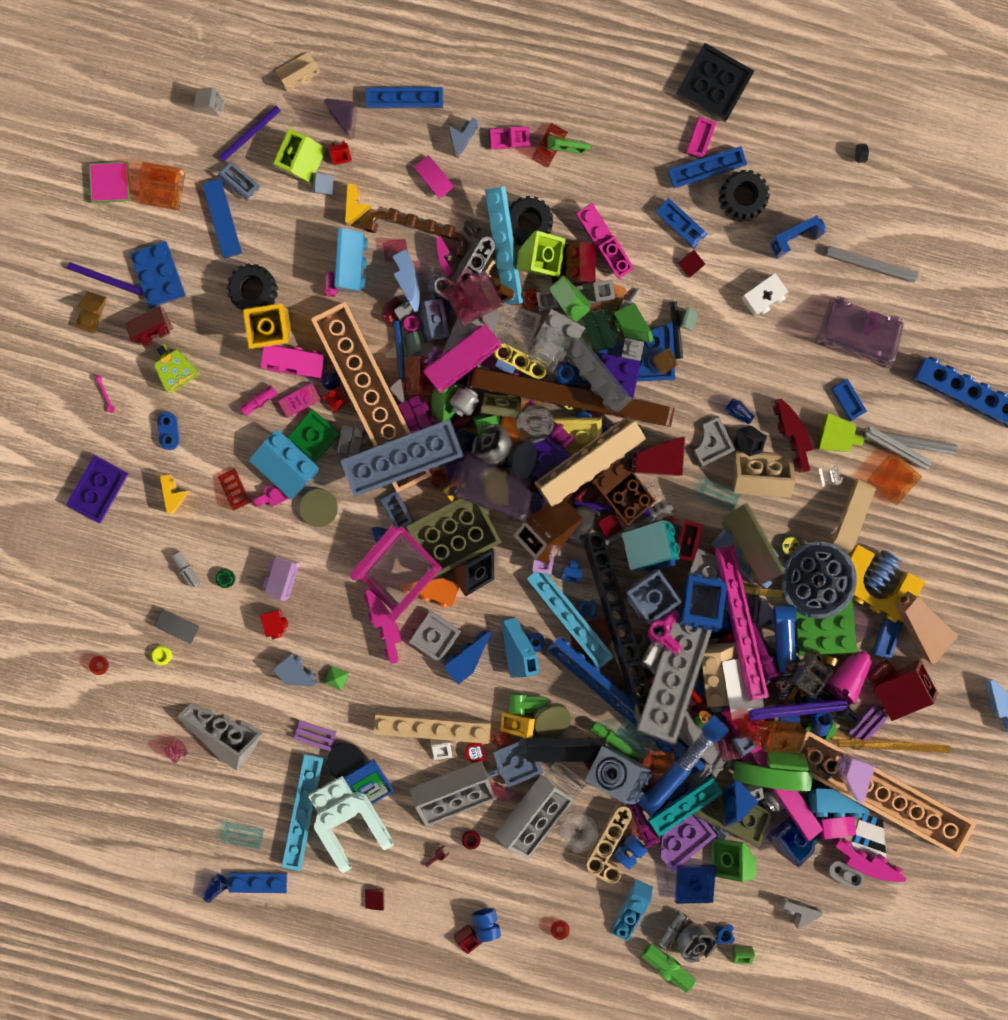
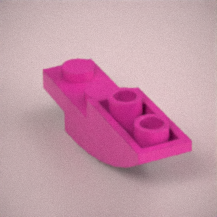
M593 203L575 213L585 228L584 231L618 279L634 269L624 250L608 229Z
M367 589V594H364V601L366 606L369 605L371 613H368L369 622L374 624V628L382 627L383 630H380L381 640L386 642L387 647L384 649L385 658L390 660V664L397 663L399 658L395 643L401 642L402 637L396 620L392 622L388 618L391 613L390 609L372 589Z
M844 837L842 840L834 838L832 841L835 847L846 854L843 858L845 863L855 870L884 881H906V877L902 874L904 871L895 864L893 866L887 863L888 859L880 853L875 855L871 852L868 856L860 848L858 850L852 848L853 844Z

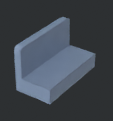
M430 300L419 304L418 314L422 322L421 329L424 343L448 338L449 330L443 300Z

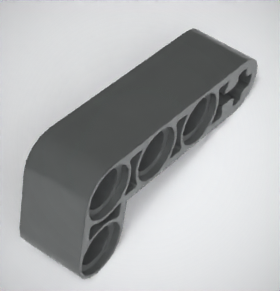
M490 237L475 238L451 280L445 277L434 276L428 282L429 290L447 303L462 304L494 251V240ZM473 257L476 258V265L474 267L471 264ZM464 274H466L467 281L465 283L462 282V276ZM439 280L442 283V287L440 290H438L436 287V284ZM454 291L457 292V298L455 300H453L452 293Z

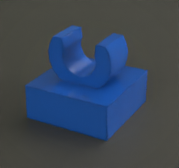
M571 560L569 568L564 567L561 580L579 584L583 571L577 570L579 562Z

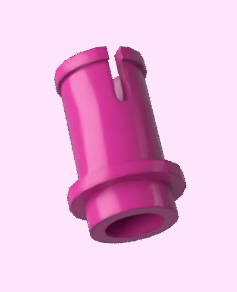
M325 272V289H323L326 297H335L336 293H338L335 287L336 272Z

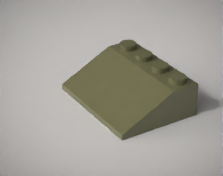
M475 491L407 526L410 535L442 567L434 577L502 543Z
M748 503L743 504L723 517L722 525L726 532H731L733 536L731 541L735 548H739L742 552L741 560L745 566L749 565L752 571L749 574L754 583L758 582L759 585H762L785 573L782 564Z

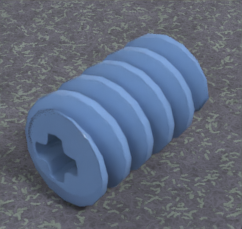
M886 550L881 551L883 557H876L879 563H872L874 569H867L869 575H864V583L880 594L881 591L878 587H886L883 580L890 581L888 574L895 575L892 568L899 569L900 567L897 562H902Z

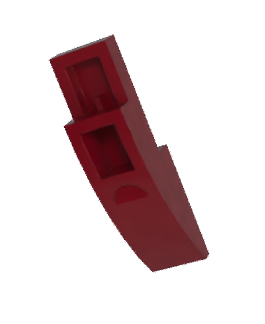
M777 399L774 401L773 411L775 416L778 415L779 423H777L779 434L783 435V438L791 436L789 444L791 451L795 452L796 470L799 469V473L811 471L806 452L812 451L813 446L807 430L795 411L784 400Z

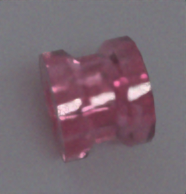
M179 739L173 741L171 746L168 745L164 748L165 753L174 763L178 762L181 756L188 754L187 748Z

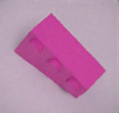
M280 344L266 346L263 348L261 368L266 371L323 379L326 356L321 355L322 351L318 350L304 352L303 348L299 347L288 349Z

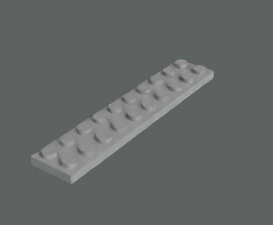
M697 549L695 560L691 564L688 576L700 574L706 579H721L716 555ZM693 584L689 614L715 619L719 589ZM683 591L680 597L681 602L683 598ZM680 603L676 609L679 614L681 612L682 603ZM680 617L671 626V633L669 635L682 646V649L678 654L674 655L664 646L637 731L672 744L676 743L711 634L710 630L679 625Z

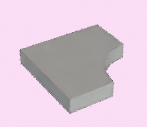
M719 416L701 424L703 431L702 440L692 451L700 467H703L736 450Z

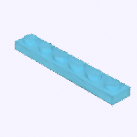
M504 186L485 189L492 238L495 243L494 250L499 280L501 284L514 291V298L503 302V305L523 303L519 271L516 269L517 258L506 188Z
M534 572L527 578L528 582L599 669L614 657L548 574Z
M304 754L282 868L301 871L314 805L308 795L318 789L324 757Z

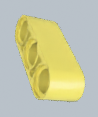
M501 344L502 347L498 349H505L508 353L507 358L499 357L498 350L493 354L496 361L500 359L516 367L515 371L530 379L540 380L546 374L545 364L507 344ZM522 358L525 361V365L518 367L515 364V359ZM534 366L541 368L542 374L540 376L533 374L532 368Z

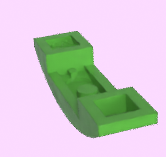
M735 760L733 780L773 789L811 791L813 771L770 768L755 765V763Z

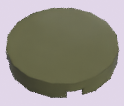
M324 489L309 491L300 502L301 516L307 524L314 527L329 525L338 513L337 500L332 493Z
M550 703L544 709H539L535 714L534 728L541 737L554 738L561 735L569 727L571 722L570 712L564 705L559 703Z

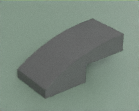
M162 609L154 624L158 629L190 644L199 629V625L165 609Z

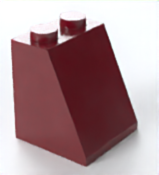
M679 437L634 454V457L630 458V468L633 469L635 474L683 476L685 437Z
M921 659L877 681L873 689L875 697L878 700L880 699L883 704L884 714L887 717L889 716L891 721L933 705L938 695V691Z

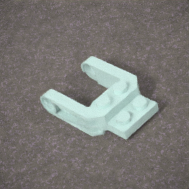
M343 776L308 795L318 812L314 829L342 873L352 869V865H350L344 854V849L332 828L351 819L357 813H361L383 850L394 846L388 830L366 794L352 792Z

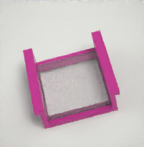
M391 526L349 576L354 581L362 579L392 610L388 618L395 622L442 567L403 527L395 529L394 526Z

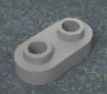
M833 860L829 864L828 872L835 880L854 890L864 886V874L850 867L844 861ZM840 866V871L835 872V867ZM856 875L857 879L851 881L852 876Z

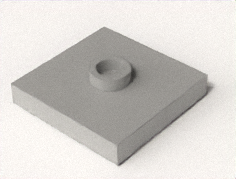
M429 610L408 642L440 663L461 633V630Z

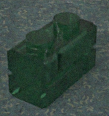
M601 307L586 313L582 317L595 353L616 345V340L619 338L615 328L611 329L609 322L612 319L608 310L604 311V308Z

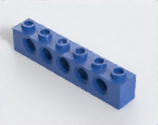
M934 357L921 360L912 378L913 381L1008 427V413L1004 414L1002 411L1004 404L1008 406V395L1002 391L995 392L990 389V385L983 382L979 384L973 381L974 378L968 374L961 375L956 372V368L949 365L945 367L939 364L940 361ZM935 370L941 375L939 381L934 378ZM952 379H955L958 383L956 389L951 386ZM970 387L973 388L975 392L973 397H970L968 395V389ZM987 396H989L992 400L990 406H988L985 403V398Z

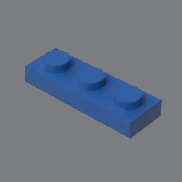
M230 872L229 893H287L288 873Z

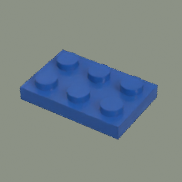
M167 241L130 253L150 309L186 296Z

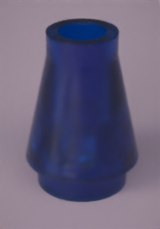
M733 398L725 408L728 415L746 424H750L755 417L740 399Z
M221 874L211 877L202 894L204 901L210 903L227 889L229 882L226 877Z

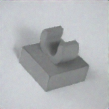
M625 338L621 357L641 361L644 342Z

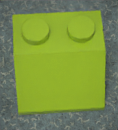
M534 231L519 249L516 269L541 276L560 277L566 239Z

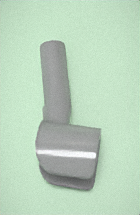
M637 288L629 301L623 299L620 309L632 304L641 290Z

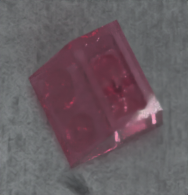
M486 271L477 273L445 291L462 326L503 306Z

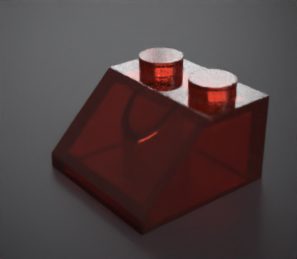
M428 356L405 357L404 395L432 397L436 387L424 373L427 365L423 363L425 359L428 360Z

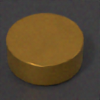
M822 655V663L838 667V659Z

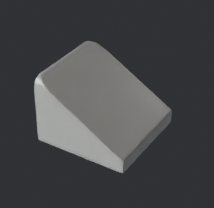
M409 301L394 310L402 324L404 318L409 315H418L417 311L414 312Z
M399 379L390 387V391L403 403L405 402L402 380Z

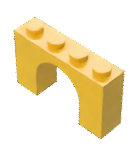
M855 545L849 553L857 574V585L853 600L862 605L864 602L871 605L869 609L878 614L882 611L887 614L886 618L895 623L897 621L903 622L895 605L907 591L918 597L925 581L909 572H904L891 594L884 598L871 596L864 586V575L875 554L860 545Z

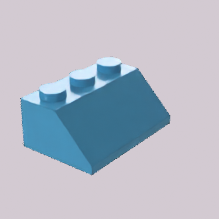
M338 228L335 287L338 292L361 293L362 288H365L366 277L362 276L363 269H366L367 257H364V250L368 249V238H365L363 232Z
M278 429L263 442L249 459V462L290 500L317 475L320 469Z

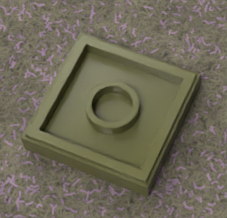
M483 393L481 413L520 418L521 397Z

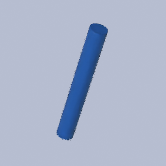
M394 321L393 327L399 379H406L407 373L401 321Z

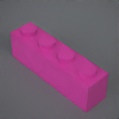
M487 324L476 327L472 335L459 340L455 348L446 350L438 361H432L426 366L424 373L439 393H442L502 347L500 341Z

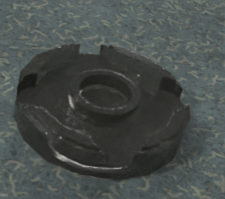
M542 405L525 407L519 412L515 422L518 435L530 442H539L548 438L547 436L553 432L555 424L552 413Z

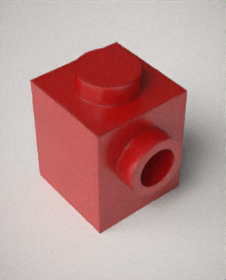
M281 609L260 615L266 638L271 636L273 640L283 637L282 633L287 631L286 628L289 625L286 616L283 617Z

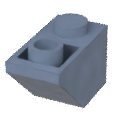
M292 653L273 669L285 685L313 687L317 683V676L311 669L307 670L303 666L304 661L298 654L294 655Z

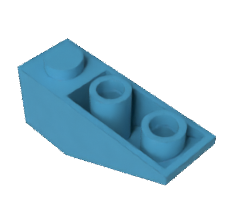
M517 618L501 621L510 678L539 674L537 654Z
M811 789V791H808V807L812 813H816V817H828V814H833V817H845V814H851V818L863 817L862 814L870 813L869 809L835 789Z
M635 879L610 934L626 941L629 940L651 902L652 886Z

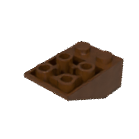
M623 458L616 460L610 464L608 469L599 472L591 481L587 482L597 496L627 526L656 502Z
M563 498L559 504L553 506L549 503L525 520L514 534V537L535 560L549 564L583 521V518Z

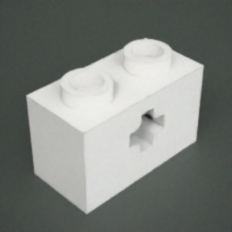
M775 273L742 296L741 299L754 316L758 313L762 316L771 310L768 306L775 302L778 305L785 300L786 297L784 295L788 293V290ZM768 293L770 295L768 299L763 300L762 296Z

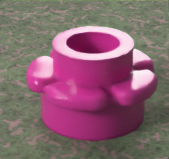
M409 315L403 320L404 330L407 333L418 332L422 325L421 320L416 315Z

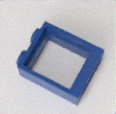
M700 574L689 575L685 579L679 625L715 632L722 628L727 583L722 582L720 578L706 579ZM693 584L719 589L715 619L689 614Z

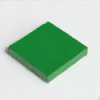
M311 409L287 438L317 463L341 433L316 411Z

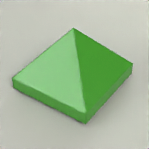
M330 666L324 684L342 690L348 672Z

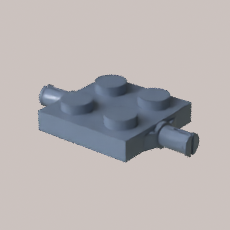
M526 738L493 751L497 767L486 771L489 779L500 774L508 788L543 773L539 762L526 761Z

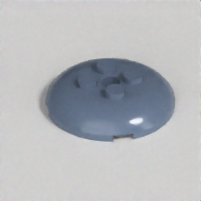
M810 542L795 550L785 563L782 590L789 605H794L795 611L801 615L816 619L828 618L841 612L851 601L857 585L856 569L850 556L839 546L828 542ZM821 576H824V581L822 585H819L818 579Z

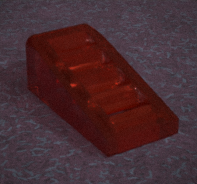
M553 123L548 127L532 156L534 161L547 168L557 153L556 150L550 152L543 148V146L548 148V141L546 139L551 135L550 132L564 138L568 133Z
M235 468L218 476L233 511L252 503ZM234 475L235 479L225 483L224 479ZM237 482L238 486L228 489L227 486ZM240 489L241 493L234 496L231 495L232 492ZM243 496V500L235 503V499Z

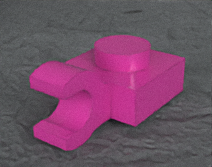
M275 485L263 489L265 495L254 499L253 502L256 507L268 502L273 507L289 498Z

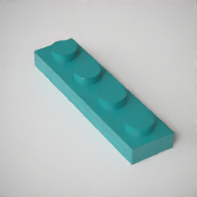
M710 776L650 817L648 821L660 837L722 795L723 792L714 778Z

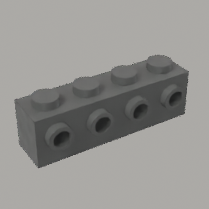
M578 339L565 351L569 356L567 360L572 366L579 368V375L585 381L588 380L591 383V390L597 396L600 395L603 398L602 403L609 411L612 409L619 412L633 400L587 342Z

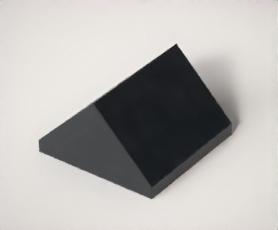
M491 548L451 570L463 595L468 596L494 580V549Z

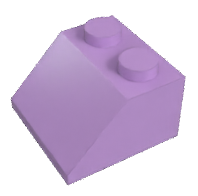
M276 556L275 559H272L269 565V570H271L269 578L266 577L263 584L265 594L281 601L288 600L300 562L281 556Z
M844 753L843 757H840L838 760V772L850 795L863 804L875 766L865 759Z

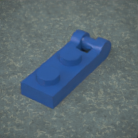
M670 198L655 212L693 249L698 246V242L707 236V233ZM691 230H694L696 233L693 237L688 234Z

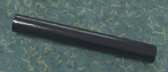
M677 301L669 302L671 321L673 322L676 359H683Z

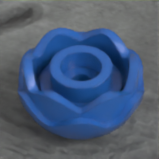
M562 362L556 366L554 378L560 385L567 386L576 382L578 377L576 366H572L570 362Z

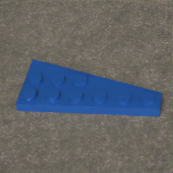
M673 322L651 330L652 342L642 341L644 346L637 382L675 380ZM624 341L595 353L600 360L602 359V354L621 357ZM576 366L578 377L576 382L571 385L591 384L579 375L580 370Z

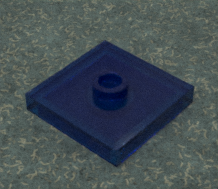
M714 864L677 865L675 903H713L716 866Z

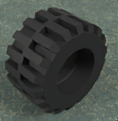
M745 169L740 172H734L726 179L719 191L720 197L718 200L721 202L720 208L721 210L724 209L726 211L724 214L726 216L730 215L732 220L739 219L738 222L750 221L752 218H756L768 204V199L770 198V193H768L769 185H765L766 180L765 178L761 179L759 173L753 174V170L746 172ZM739 186L748 187L754 194L753 204L749 206L740 205L734 198V189Z
M526 196L523 199L520 197L518 201L512 202L511 206L508 207L513 239L517 245H523L533 233L525 232L518 226V217L522 213H535L540 218V226L536 231L547 234L551 233L553 214L550 211L551 208L545 204L544 200L540 201L535 196L534 198Z
M249 263L244 267L242 265L239 266V270L232 272L233 276L228 278L229 285H227V290L229 293L227 294L231 302L239 310L243 311L244 309L274 305L275 297L277 298L278 285L275 278L266 268L258 264L251 265ZM250 279H259L263 284L262 294L254 300L246 299L242 294L243 285Z

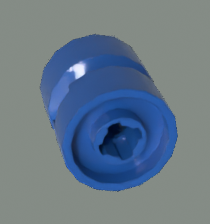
M632 833L623 840L624 844L618 845L612 853L628 870L637 863V858H642L648 852V849L644 848V844ZM626 849L633 854L631 857L625 852Z
M485 908L471 914L473 924L477 927L475 933L478 942H489L501 937L499 924L495 923L498 920L495 908Z

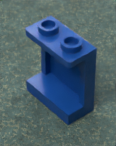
M816 215L775 236L769 244L776 258L779 259L791 251L787 241L807 231H810L814 240L819 239L826 233L825 223Z

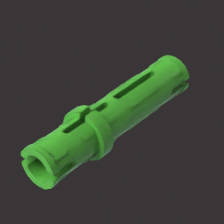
M598 721L592 724L589 731L605 739L606 744L613 745L636 761L642 758L644 751L614 733L613 729H608Z

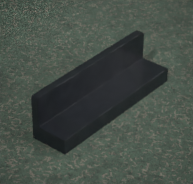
M526 738V761L594 762L601 747L605 746V739Z

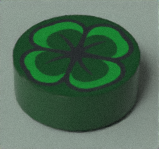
M223 569L216 574L215 580L219 587L229 588L234 585L236 576L233 571Z

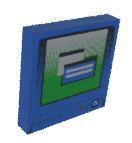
M375 759L343 776L351 791L366 794L371 804L394 792V788Z

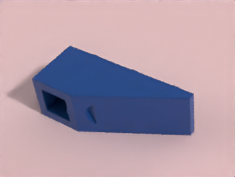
M485 630L481 631L475 636L476 641L472 644L467 642L460 648L461 652L455 656L453 653L445 659L446 664L444 668L458 685L473 674L491 635L490 630L487 632Z

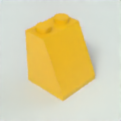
M283 304L243 310L249 349L289 343L291 325L288 309Z

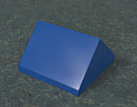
M735 781L723 788L725 827L741 821L758 803V800L739 781Z

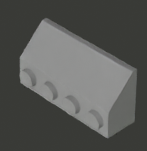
M687 707L678 736L691 746L701 736L702 730L692 716L694 712ZM720 741L716 744L713 743L706 753L702 755V758L712 765L723 744Z
M482 761L472 763L467 767L454 770L452 773L437 777L434 780L419 784L410 789L415 808L426 827L497 799Z
M541 775L494 836L508 850L529 859L575 799L553 781Z

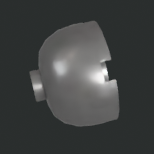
M498 424L489 425L482 430L483 434L480 438L478 436L475 438L472 451L481 461L488 464H497L508 457L512 441L504 428Z
M579 506L575 509L583 518V521L570 538L579 545L582 544L581 538L585 540L596 524V521H594L595 516L599 518L601 514L589 506Z
M692 924L684 927L677 938V947L686 962L694 963L699 962V958L702 956L707 958L715 950L717 942L708 927L701 924Z

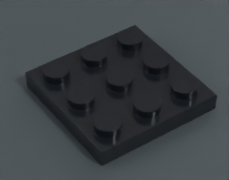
M704 43L676 95L726 123L751 79L754 70Z

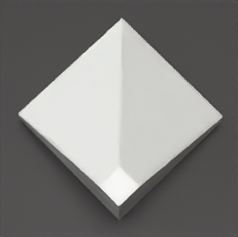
M430 739L433 760L452 758L450 741Z

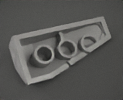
M189 704L178 715V719L220 760L236 771L249 758L263 735L262 732L246 722L241 721L239 723L230 720L228 716L224 715V717L215 715L211 710Z

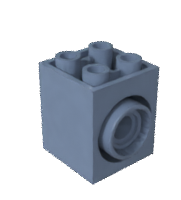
M658 569L651 570L624 589L628 596L626 600L640 620L644 619L649 625L682 603Z
M602 746L585 781L622 803L636 804L643 796L642 791L645 785H648L651 781L653 770L615 748Z

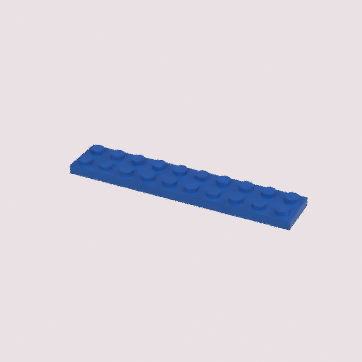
M557 638L545 648L636 729L638 728L631 701L628 698L629 695L624 690H619L614 686L615 683L612 679L604 677L597 666L589 664L582 653L574 651L567 640ZM656 737L647 738L662 752H668V757L673 761L687 753V745L681 740H676V743L672 744ZM701 758L692 767L691 773L703 769L705 764L701 761Z

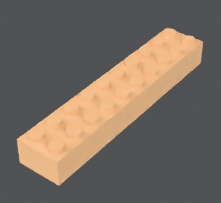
M344 302L311 318L374 447L411 434L348 304ZM428 469L392 484L396 492L399 493L431 477L432 474Z
M803 728L790 752L801 753L807 756L809 771H813L814 779L857 801L850 795L838 772L839 768H837L838 760L840 757H843L844 753L854 755ZM829 761L835 764L833 768L827 766ZM821 763V766L825 771L834 775L831 778L826 779L828 775L820 768L816 770V765ZM876 767L874 768L862 805L959 857L977 823Z

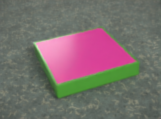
M128 162L89 164L92 203L131 201Z

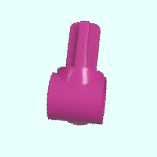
M672 609L662 619H657L651 625L647 635L652 642L658 645L662 643L669 651L676 655L682 649V646L669 634L671 633L670 627L680 617V614L677 610ZM653 629H660L662 631V635H655Z

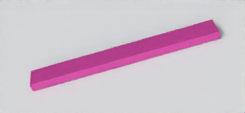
M735 546L714 549L722 582L727 583L725 599L748 700L754 701L769 697Z
M730 706L721 713L736 736L749 729L758 744L755 749L748 753L754 763L760 766H767V752L770 748L749 717L732 720ZM772 788L806 841H810L823 830L798 791Z

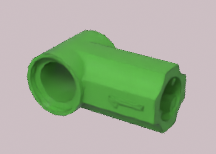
M520 693L509 694V714L524 715L526 713H537L539 709L547 707V697L527 696Z

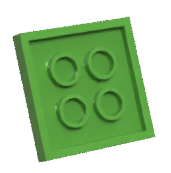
M853 599L841 612L828 618H810L796 611L798 656H805L812 649L819 651L821 655L857 653Z

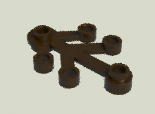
M812 649L805 655L804 659L798 662H787L785 669L789 673L794 674L798 669H803L800 673L787 679L782 677L777 679L776 688L782 691L791 685L793 686L785 700L778 702L776 706L791 705L790 703L794 697L795 702L798 704L807 702L806 687L813 689L816 686V668L822 663V655L819 651Z

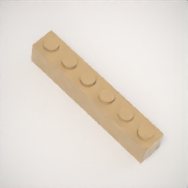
M627 416L538 479L534 484L551 506L559 504L564 497L576 492L581 485L591 481L599 472L608 469L610 464L623 458L631 449L640 446L641 442L646 438L636 421Z
M377 712L375 714L374 734L489 744L491 721Z

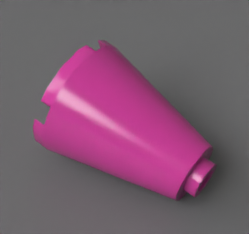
M864 651L853 653L822 681V686L827 691L832 690L838 700L845 699L848 705H854L872 663L870 655Z

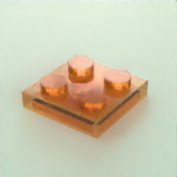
M891 452L867 481L875 486L894 505H898L922 476L896 453Z

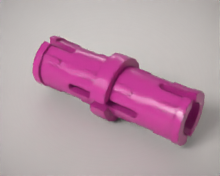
M269 385L260 393H255L250 400L239 407L247 417L254 410L265 406L266 402L278 394L273 386Z

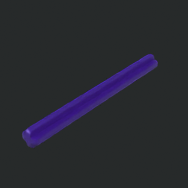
M845 699L752 708L748 711L749 719L758 720L842 711L847 709L848 705Z

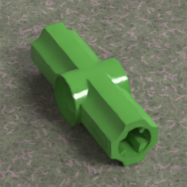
M652 943L645 947L641 957L655 967L656 971L668 981L671 980L686 993L692 989L696 978L683 969L676 959L669 954L666 955Z

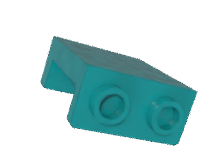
M662 520L622 533L630 571L640 572L645 570V567L668 560L679 559L678 554L680 550L674 538L675 529L670 522Z

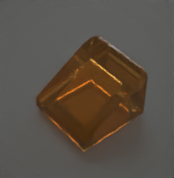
M670 348L652 358L661 375L678 365Z

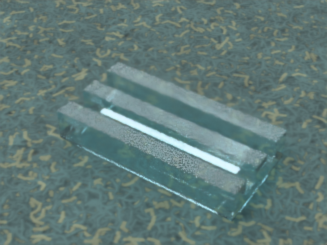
M705 479L698 496L733 511L741 494H735L733 490ZM710 484L720 490H723L731 495H734L735 498L732 499L715 490H712L708 488L707 485ZM707 491L722 499H725L731 502L732 505L729 506L712 497H709L705 495L704 492Z
M626 719L615 735L644 759L656 743L651 738L643 737L637 731L638 727Z
M226 822L222 842L260 849L264 829ZM232 828L242 831L258 833L259 837L229 831V829ZM228 836L258 841V843L228 838Z

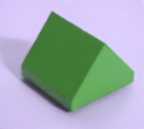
M733 946V963L751 965L755 957L753 947Z

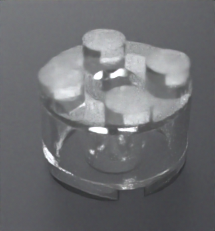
M546 326L538 336L536 345L532 346L528 359L552 373L557 366V361L561 362L567 353L564 349L568 347L571 339Z
M570 811L561 819L559 825L560 839L568 850L578 854L590 850L596 844L599 836L598 828L594 818L588 812ZM576 828H577L578 830H581V829H582V833H581V834L576 833V832H575V829H576Z

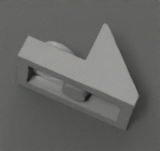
M782 897L780 903L785 912L796 915L794 925L797 929L821 917L823 913L818 907Z

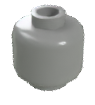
M467 387L464 389L459 388L450 400V404L454 407L452 411L461 417L463 414L471 415L479 403L478 394Z
M767 789L763 792L765 799H762L761 802L768 811L780 812L784 809L773 790Z

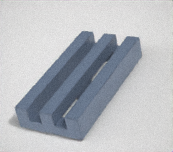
M231 161L218 173V177L246 201L260 188V185ZM242 180H244L249 186H251L252 189L249 188L245 183H243Z

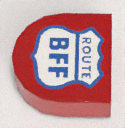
M471 743L466 747L465 757L469 762L477 763L486 760L482 743Z

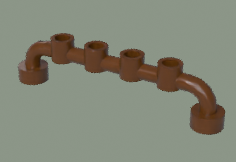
M389 208L388 212H374L368 220L363 221L361 229L370 233H376L378 224L375 222L377 219H385L388 222L399 223L408 228H416L429 234L441 235L446 239L457 240L460 243V247L455 248L454 256L463 259L468 250L466 238L462 234L455 232L454 226L444 224V228L437 227V222L431 219H426L425 223L418 221L419 217L414 214H407V218L399 216L400 211Z

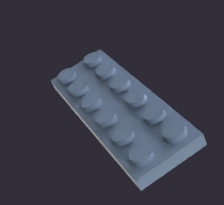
M449 419L343 459L341 464L353 496L356 497L463 457L464 455Z

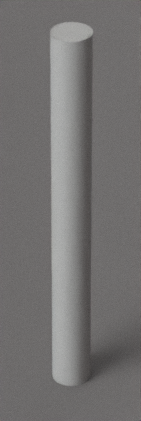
M672 504L664 505L606 538L607 547L622 539V533L641 528L673 510Z

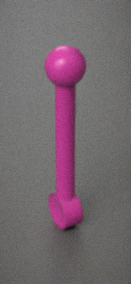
M100 375L95 376V381L98 382L108 405L107 411L109 413L115 412V407L111 405L103 386L102 377Z

